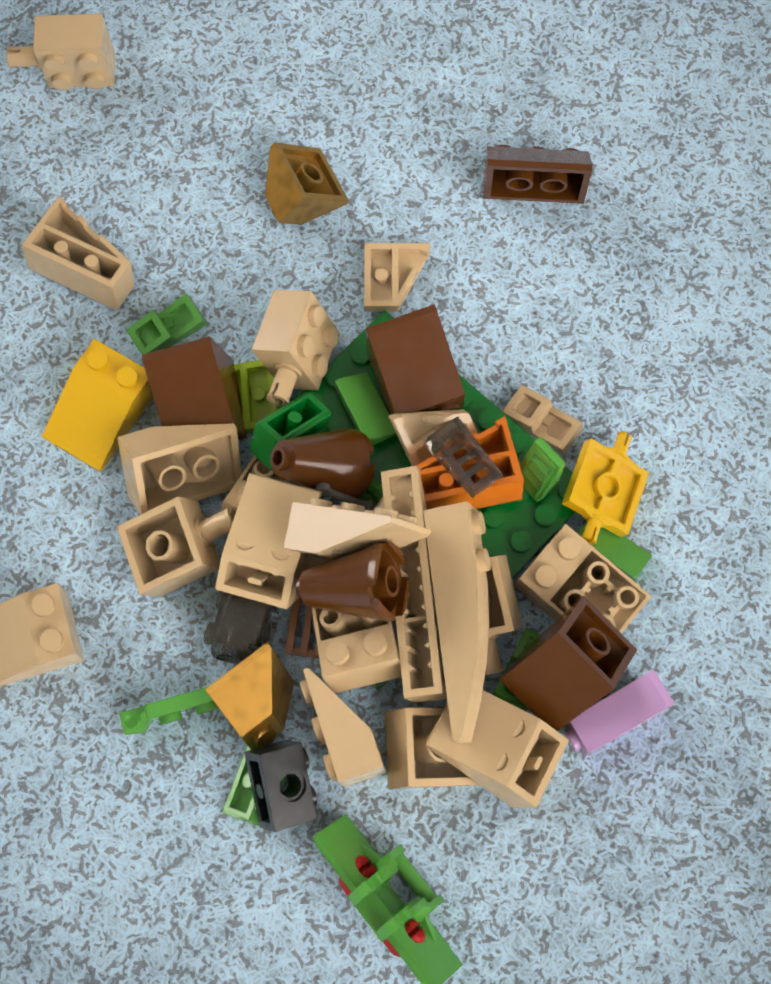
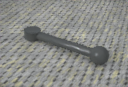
M319 483L315 486V490L322 492L321 496L329 495L348 503L365 507V510H373L376 506L373 500L363 501L331 489L328 483Z

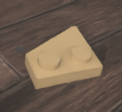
M430 243L364 244V312H383L384 310L387 312H399L430 255Z
M464 409L397 413L388 416L412 466L420 464L445 449L447 451L465 442L466 437L475 432L478 435L470 414Z

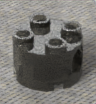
M219 591L216 599L218 611L215 622L208 623L204 635V643L211 645L212 657L216 660L238 665L268 642L272 647L278 622L271 620L272 612L279 614V607Z

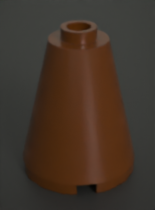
M350 428L281 440L275 445L270 455V463L277 476L314 490L317 484L328 483L331 489L355 498L362 497L367 491L375 472V465H370L369 454L374 453L373 445L367 435L359 430Z
M380 542L306 568L297 580V595L307 607L386 622L395 621V616H402L404 614L409 596L408 577H401L399 566L406 564L404 556L399 547L394 543Z

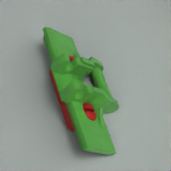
M346 814L312 837L316 842L317 848L339 875V885L381 942L385 944L393 955L404 960L421 984H443L463 965L428 917V914L444 902L445 899L441 894L436 896L404 855L406 850L401 844L384 857H381ZM397 871L417 895V898L403 903L390 887L389 881Z

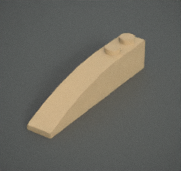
M411 466L382 471L384 508L398 511L400 515L418 518L417 525L425 528L423 510H427L419 467ZM425 537L399 548L406 563L405 565H399L401 577H408L409 596L406 610L402 616H396L404 699L415 703L447 699L427 538Z
M467 501L423 510L425 528L431 530L430 536L426 538L452 741L462 744L472 742L482 699L489 635V603L486 572L491 570L489 553L482 546L481 534H485L486 531L483 514Z

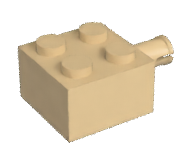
M102 13L35 16L34 46H7L6 56L9 68L38 66L42 70L49 88L69 90L71 87L101 89L104 86H114L115 51Z
M274 290L252 347L254 354L274 378L266 399L277 407L285 406L290 402L289 399L293 389L319 390L321 381L328 370V361L333 347L338 342V329L312 291Z
M178 496L116 526L139 594L162 597L219 570L220 560L213 540L230 531L236 513L233 508L227 507L225 510L205 519L199 501Z
M506 555L490 557L491 570L486 572L488 582L489 635L485 675L504 671L496 643V638L499 637L498 634L515 631L523 627Z

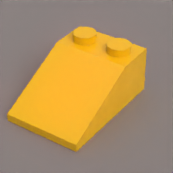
M93 339L74 366L42 434V438L101 473L119 447L117 437L129 433L153 398L145 368Z

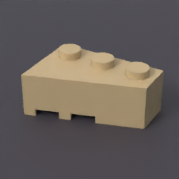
M60 196L57 197L21 245L29 270L116 311L135 286L131 262L107 239L95 233L88 226V222L81 215L77 216Z

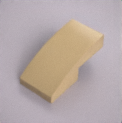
M522 384L502 411L525 432L536 439L539 437L543 438L556 452L563 456L583 430L581 421L554 408L550 399Z

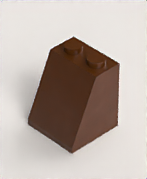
M435 304L366 328L367 357L391 415L397 413L460 410L461 407H464L465 392Z
M210 336L142 355L144 368L162 426L234 423L237 427L238 440L247 438L234 360Z
M583 595L513 660L500 678V681L534 716L543 720L556 731H559L614 690L637 649Z

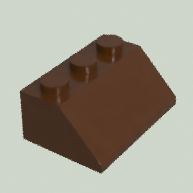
M508 145L487 146L483 199L584 204L593 166L589 151H579L574 148L551 150L539 146L530 148H512Z

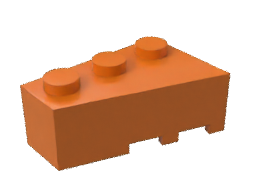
M505 416L495 421L494 426L478 435L475 432L466 437L465 442L449 451L445 449L416 465L420 470L427 509L466 501L476 509L522 499L524 479Z

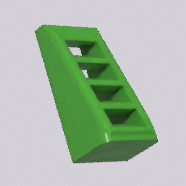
M539 437L534 441L520 464L524 479L523 489L535 501L543 499L558 485L565 467V461L543 438Z

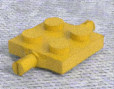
M627 432L617 433L613 448L605 447L592 438L583 443L562 501L564 506L579 513L586 519L587 524L581 537L590 545L596 544L600 528H605L619 537L629 534L649 475L648 471L636 465L627 456L626 453L632 440V436L628 435Z

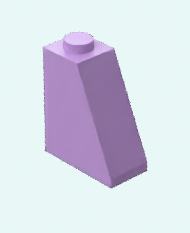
M653 669L589 707L565 725L568 730L564 732V735L569 740L568 743L574 752L580 750L585 757L661 714L675 703Z

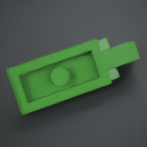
M207 687L145 704V706L121 712L119 715L124 734L131 735L146 733L150 724L156 719H159L160 725L182 720L181 712L196 708L197 715L219 708L205 689Z

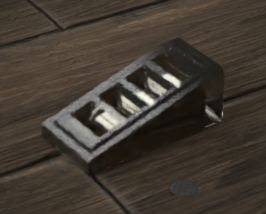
M458 416L428 436L424 443L432 455L472 498L503 476ZM454 437L458 442L447 449L444 443ZM464 448L467 453L456 460L453 454ZM474 458L477 464L464 471L461 466ZM484 469L488 474L474 483L470 477Z

